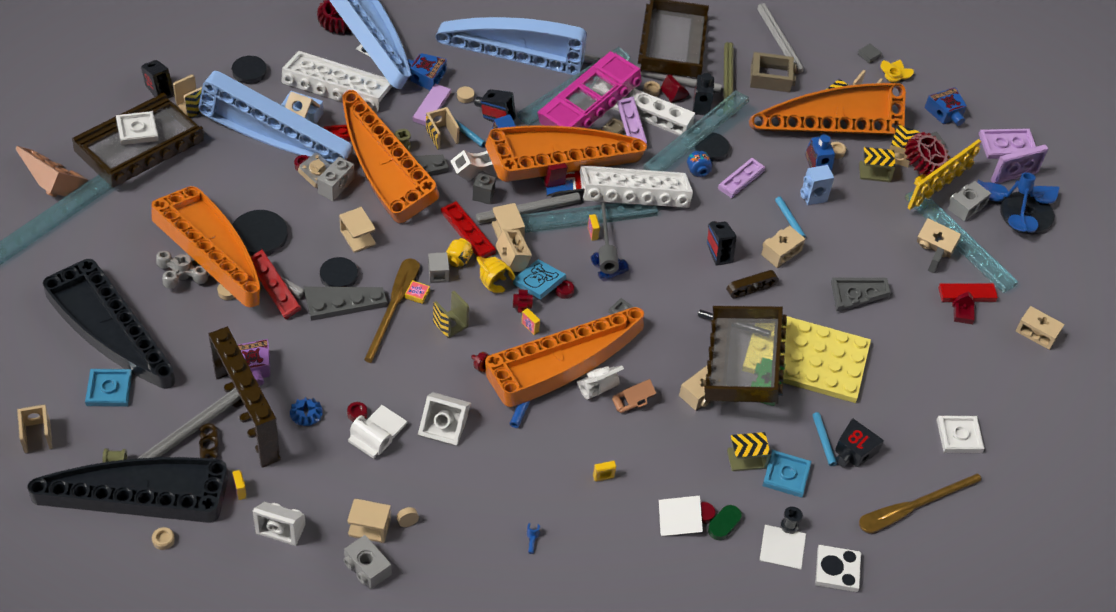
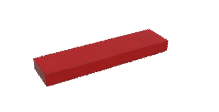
M457 201L441 208V213L460 237L471 243L473 253L477 257L487 258L496 254L495 247Z
M263 249L252 255L251 260L258 279L285 320L300 311L302 308Z

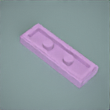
M434 84L414 114L413 122L426 126V113L441 109L451 94V89Z
M634 96L618 100L617 105L626 136L641 139L647 145Z
M751 158L718 185V189L730 198H733L765 171V166Z

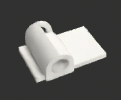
M606 366L588 372V377L577 381V385L584 398L590 399L618 386L620 382L617 372L624 368L623 366L610 368Z
M381 405L368 419H365L362 415L356 418L351 426L348 442L374 459L392 443V439L403 429L407 421Z

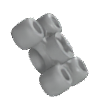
M160 251L156 255L158 267L162 269L170 267L172 271H166L162 276L163 285L166 288H175L178 285V280H186L190 276L198 284L207 282L208 272L202 266L193 267L192 264H197V262L187 253L186 255H177L172 258L168 251Z

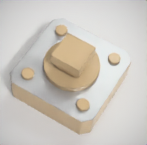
M314 153L299 165L298 173L314 188H318L317 178L331 164L319 153Z

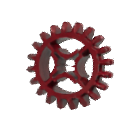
M323 0V3H320L317 10V20L320 26L324 27L325 30H329L330 33L336 32L338 34L342 32L344 34L346 31L351 33V29L330 0Z
M922 132L915 134L904 147L906 150L904 153L907 155L906 160L910 162L909 165H912L914 170H917L919 175L923 174L924 177H927L950 159V156L947 154L949 151L945 149V145L941 143V140L936 139V136H931L930 133Z

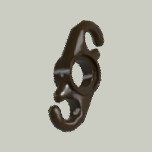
M207 423L200 427V432H202L200 433L201 439L199 440L200 458L212 456L216 459L219 450L218 429L214 424ZM205 429H212L210 434L206 435L203 433ZM207 442L215 444L211 449H206L203 445Z

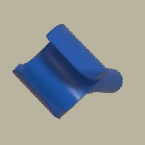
M530 523L527 526L529 554L534 553L535 540L539 537L540 532L539 524L536 530L530 529Z

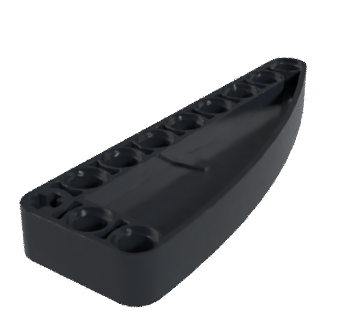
M93 259L79 261L47 276L43 280L46 297L55 310L84 340L122 368L132 369L134 375L160 388L168 389L175 384L172 365Z
M191 457L138 458L86 465L32 479L28 483L27 489L32 502L41 506L212 523L219 518L228 483V471L226 463L220 459Z

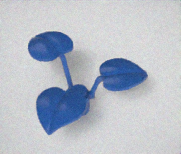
M1027 172L1021 174L1020 181L1016 180L1015 185L1009 191L1005 186L997 183L983 182L979 179L977 183L991 192L989 200L1002 201L1004 197H1009L1018 186L1019 192L1024 194L1021 216L1011 215L1008 223L1016 230L1030 233L1037 230L1038 222L1034 217L1024 216L1028 194L1038 202L1054 203L1057 200L1060 188L1059 186H1034L1036 177Z

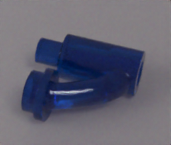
M598 252L591 255V261L594 266H600ZM618 258V270L612 274L600 271L598 272L599 278L606 277L610 279L627 272L629 267L626 260Z

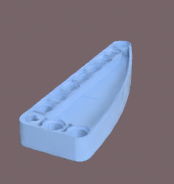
M330 0L388 82L393 87L401 89L410 77L411 72L399 36L380 1Z
M485 17L442 22L435 38L441 44L570 75H578L584 62L587 32L581 27L550 21Z
M213 71L203 83L199 102L200 112L234 131L294 154L310 157L314 153H319L330 163H333L338 157L347 160L353 151V146L346 140L219 71Z

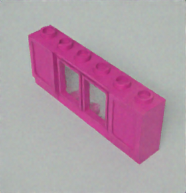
M610 51L537 112L540 124L543 126L589 128L598 118H601L604 113L614 107L618 100L626 97L630 91L639 86L642 82L640 68Z

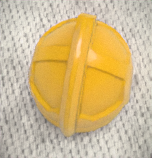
M477 257L480 265V279L485 287L494 293L504 292L505 288L503 286L493 283L499 279L506 280L504 276L506 269L509 277L514 280L515 275L512 269L497 257Z

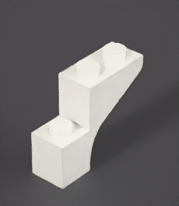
M463 150L451 160L456 173L468 181L482 171L491 176H497L487 151L469 153Z

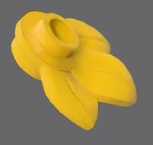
M883 60L881 63V69L885 72V78L890 82L908 79L914 73L913 69H904L901 60L893 63Z

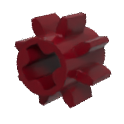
M519 289L518 294H513V308H518V313H522L527 308L532 309L533 294H528V290Z

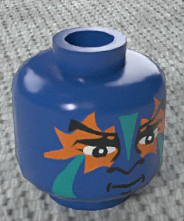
M694 151L687 159V165L693 176H705L712 169L709 155L704 151Z

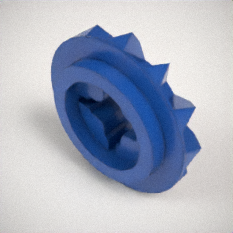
M305 396L304 399H297L296 403L291 404L290 417L298 425L310 426L317 423L322 417L323 409L321 404L316 402L314 398L307 399ZM305 407H307L309 410L307 416H305L304 413Z

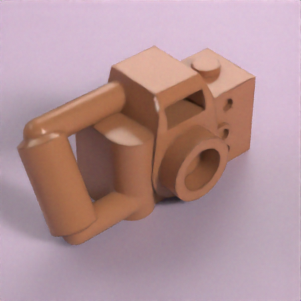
M648 379L615 394L612 400L617 411L623 413L632 408L646 405L647 397H653L656 391L651 380ZM625 396L628 403L625 407L620 399ZM645 400L644 403L638 405V401Z

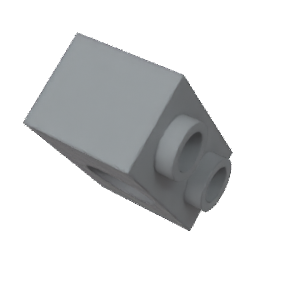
M338 157L317 178L318 194L334 201L355 179L354 164Z
M974 181L970 185H965L959 193H954L951 196L948 210L965 222L987 205L991 192Z
M366 535L344 549V563L350 570L353 569L357 573L359 581L363 585L366 584L370 589L392 575L391 563ZM363 562H370V564H367V565H364V564H362V563H363Z

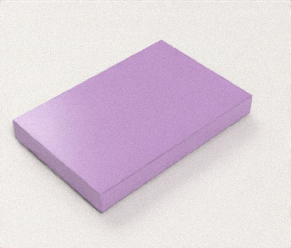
M1030 129L980 130L979 132L987 159H999L1003 155L1036 147Z
M1041 145L1000 156L991 182L998 184L1021 178V174L1025 172L1031 174L1038 173L1047 154L1048 147Z

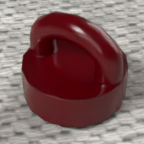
M481 352L478 355L473 354L471 356L476 370L479 372L486 371L485 360L489 354Z

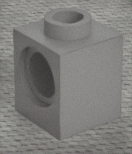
M447 252L428 254L430 283L449 282Z

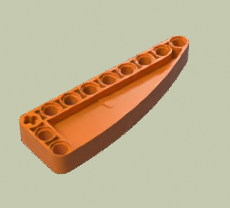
M899 83L859 84L821 90L787 100L754 114L749 119V125L754 130L895 135L896 129L892 127V124L895 126H905L906 90ZM893 88L898 89V96L893 94ZM893 105L898 107L897 114L892 111ZM755 117H759L762 120L760 126L754 123ZM772 118L778 119L779 124L777 127L772 125ZM790 118L796 121L795 127L789 125ZM807 119H810L813 122V126L811 128L807 127L806 125ZM824 120H828L830 123L828 129L823 126ZM841 120L847 123L846 129L841 128ZM858 121H861L864 124V128L862 130H860L857 127ZM876 121L881 125L880 130H876L874 127Z
M354 90L346 91L343 94L345 119L351 142L363 172L377 198L393 220L397 223L406 222L438 200L439 191L436 183L362 97Z
M542 125L492 129L485 143L497 176L504 182L546 176L548 165L560 163L567 165L568 173L580 171L581 165L607 167L638 162L641 160L647 147L643 140L622 134L588 128Z
M194 186L186 187L158 198L151 203L152 221L244 306L256 307L259 304L260 284L255 267L244 243L226 216L199 188Z
M638 307L629 308L489 355L485 360L486 377L502 403L508 407L517 406L545 395L591 371L626 346L643 330L644 311Z

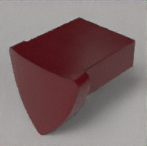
M672 75L666 76L661 90L671 103L689 96L687 89L680 85Z
M565 163L548 165L547 175L544 180L546 187H556L566 183L568 167Z
M965 292L952 302L954 322L973 325L975 320V301L970 292Z

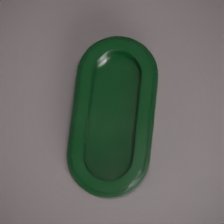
M734 505L723 507L709 524L708 534L715 540L725 539L739 524L742 517L740 509Z

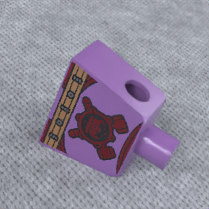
M268 339L239 344L238 347L259 386L263 385V378L270 376Z

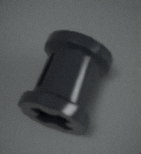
M790 506L785 509V518L782 519L780 527L785 533L794 534L799 529V522L802 520L803 513L799 508Z

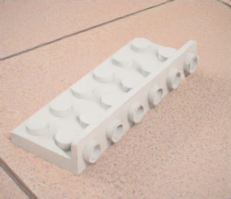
M298 51L282 68L283 84L343 102V94L346 91L354 90L375 113L379 111V102L393 87L385 77Z
M582 165L580 167V175L585 188L583 196L585 201L690 207L693 191L686 173Z

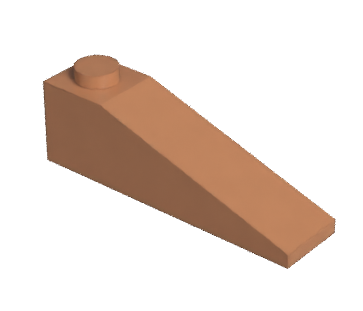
M16 147V151L39 186L45 189L46 194L50 196H67L88 181L79 173L64 169L63 165L50 161L48 157L32 149Z

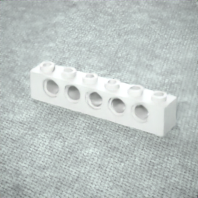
M599 78L592 90L603 96L613 86ZM635 88L626 97L622 98L626 99L634 96L641 121L685 138L693 126L695 112ZM616 103V105L612 107V109L619 111L618 105Z

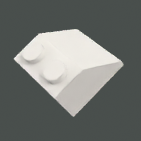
M434 392L427 395L418 435L457 445L466 424L471 403Z
M263 502L253 510L256 534L296 546L306 525L305 514L296 509L290 510L277 503L271 504Z

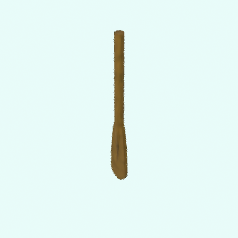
M405 259L400 265L392 288L390 304L365 357V361L368 363L372 362L398 303L404 298L412 280H415L419 272L420 264L415 259Z
M977 473L911 502L894 504L865 514L860 518L859 526L867 533H875L901 520L920 506L981 481V477Z

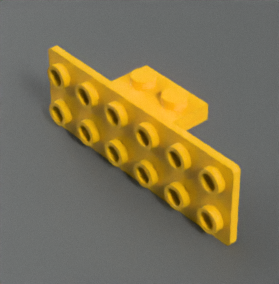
M976 140L927 177H924L923 174L918 176L914 181L916 188L907 208L911 210L915 206H920L923 200L929 199L934 192H939L945 184H950L956 176H961L964 170H969L975 162L973 160L980 151L979 146L982 141Z

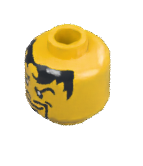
M462 238L453 240L446 251L448 263L454 267L465 266L473 254L471 243Z

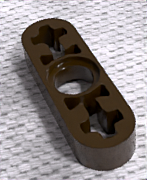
M768 270L735 280L727 286L726 290L731 298H739L771 288L777 284L779 278L773 270Z

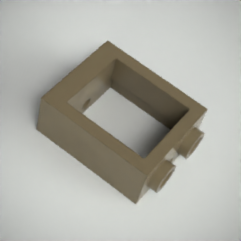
M754 52L751 62L750 87L790 92L791 86H795L796 76H793L796 72L794 57ZM760 67L788 70L787 77L759 73Z

